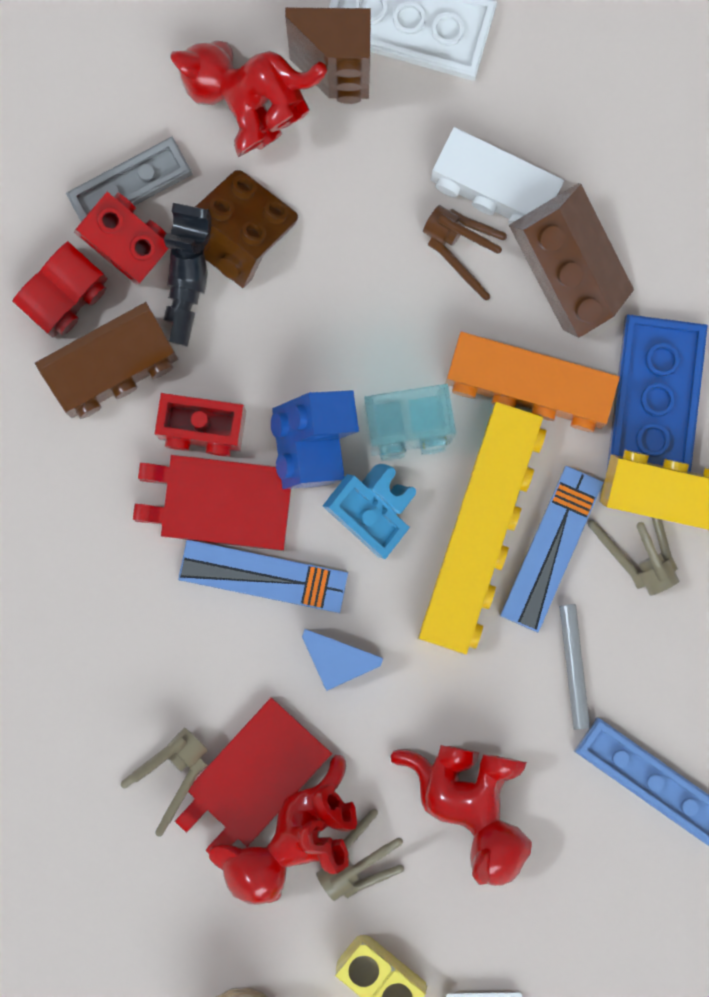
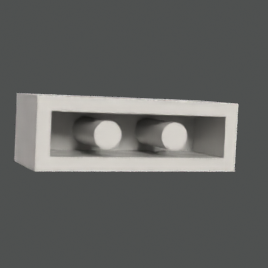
M456 127L453 128L431 175V181L436 183V189L443 194L455 198L459 194L473 201L472 206L485 214L493 215L496 212L508 218L509 224L556 197L564 183L563 179Z

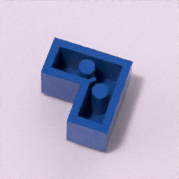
M354 390L309 392L272 408L271 431L277 443L276 471L281 478L282 489L328 486L342 481L345 476L340 439L359 432Z

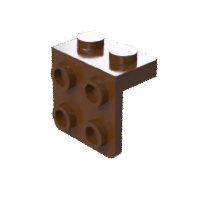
M235 170L195 206L208 209L211 213L210 237L208 244L204 248L205 260L241 288H244L253 279L263 256L298 220V214L241 170Z

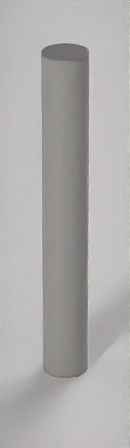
M576 604L561 605L559 608L573 729L590 728Z

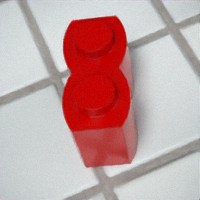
M67 241L48 259L41 270L21 288L12 302L52 338L58 333L64 336L78 322L79 318L76 314L80 308L86 303L92 306L103 296L107 289L104 284L108 278Z

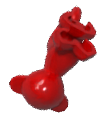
M217 40L212 43H197L185 51H172L170 54V59L179 69L181 81L187 94L195 103L215 105L223 99L227 102L240 128L234 139V146L238 157L256 148L261 150L283 134L280 129L298 122L308 114L310 110L301 90L309 89L319 84L328 71L327 65L319 61L306 72H298L281 55L267 51L254 55L241 68L234 69L232 48L228 42ZM270 100L272 105L267 111L265 104Z
M440 745L438 756L434 764L431 765L425 757L417 752L407 749L394 750L390 755L392 764L409 767L418 775L421 804L425 812L440 822L461 825L474 836L470 862L472 876L478 885L503 886L512 882L518 876L531 854L532 841L519 827L500 820V793L504 782L520 776L527 762L483 754L475 783L460 781L459 774L476 765L479 752Z
M335 755L331 759L328 772L319 784L296 792L284 801L278 813L275 834L266 847H247L242 849L229 844H218L209 848V859L215 866L223 870L226 886L235 898L254 905L278 901L284 889L287 867L320 861L324 871L330 874H338L349 866V852L342 838L335 840L331 837L319 838L320 832L327 827L341 832H348L356 829L357 826L354 803H344L335 792L346 771V760L343 756Z

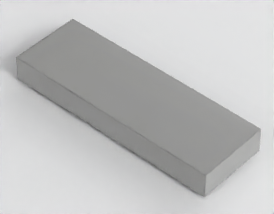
M172 136L66 192V195L82 222L106 192H109L113 197L118 192L135 206L193 174Z

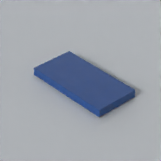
M629 314L625 316L618 371L620 379L616 389L607 468L611 454L623 457L624 450H630L649 455L648 463L663 466L664 459L689 464L688 472H691L708 325Z

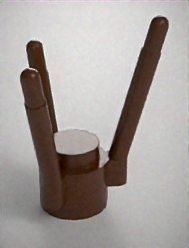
M438 205L423 228V233L431 237L428 246L439 252L483 300H489L490 294L449 251L445 244L448 243L453 246L460 236H463L499 254L502 251L499 245L468 228L500 240H506L507 234L465 217L454 209L449 211L445 207Z

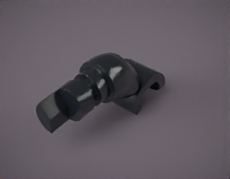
M173 203L171 210L173 213L171 234L167 233L164 237L165 246L171 249L167 286L171 287L168 298L173 301L171 306H166L163 320L173 323L169 342L188 347L195 318V312L191 311L192 305H198L200 294H205L208 270L204 248L208 244L210 237L211 213L208 209Z

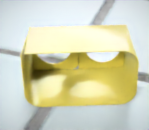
M368 935L357 936L340 956L336 964L335 977L360 997H382L384 990L389 985L395 983L408 987L412 997H424L426 994V982ZM359 956L371 957L379 967L378 978L370 986H358L350 979L349 966ZM391 966L395 968V971L391 972Z

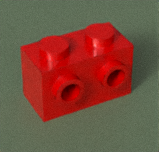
M106 192L74 230V233L135 285H138L169 249L164 243V237L167 233L149 219L145 224L133 214L137 208L122 194L117 192L113 197L109 192Z
M161 393L154 434L159 440L165 441L164 447L189 451L191 444L205 446V453L230 457L231 450L241 452L247 411L243 404Z

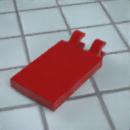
M171 455L169 467L151 463H140L138 479L141 482L167 484L164 507L135 503L133 520L135 522L162 525L161 537L284 551L291 489H282V481L277 474L276 467Z
M271 697L193 782L188 793L195 799L174 822L187 833L208 810L225 828L205 850L207 853H209V848L215 845H233L237 839L248 847L279 813L284 801L302 788L332 755V752Z

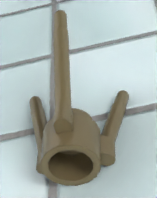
M651 517L661 550L660 554L657 553L645 524L638 522L636 525L649 556L648 559L639 563L642 570L640 572L594 520H590L588 522L590 529L632 577L637 589L646 587L649 595L652 596L680 582L675 573L678 568L670 552L662 519Z
M185 727L170 741L167 747L121 782V787L127 788L134 782L140 781L167 759L180 772L186 767L190 769L155 831L158 837L164 834L197 775L207 766L201 758L208 750Z
M372 809L357 824L356 829L352 830L344 839L347 850L378 815L377 809ZM400 837L394 839L355 865L349 861V866L338 874H330L322 868L316 873V876L325 892L333 901H336L343 895L348 899L358 891L404 871L403 865L400 864L359 880L360 876L358 874L401 846L403 839Z

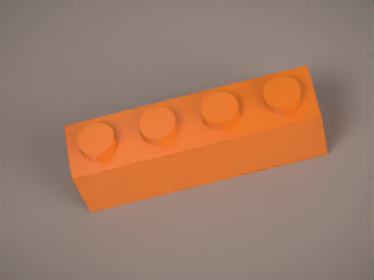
M460 331L445 385L452 386V393L462 397L475 399L476 394L492 398L491 404L493 405L496 402L514 408L516 405L532 409L531 413L542 416L543 420L554 421L557 416L571 420L570 426L575 429L594 432L595 427L602 429L608 422L620 376Z

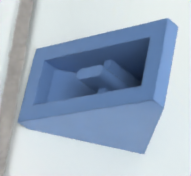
M307 629L303 632L302 638L326 691L376 669L382 664L383 658Z

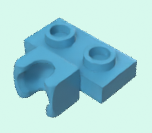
M377 464L362 482L356 476L347 474L323 504V507L378 558L386 559L410 528L396 513L401 514L416 495V489L396 484L390 490V482L394 478L396 471L389 465Z

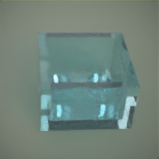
M448 384L364 396V415L371 456L380 455L381 461L404 458L408 449H421V455L446 451L445 447L452 443L456 435Z

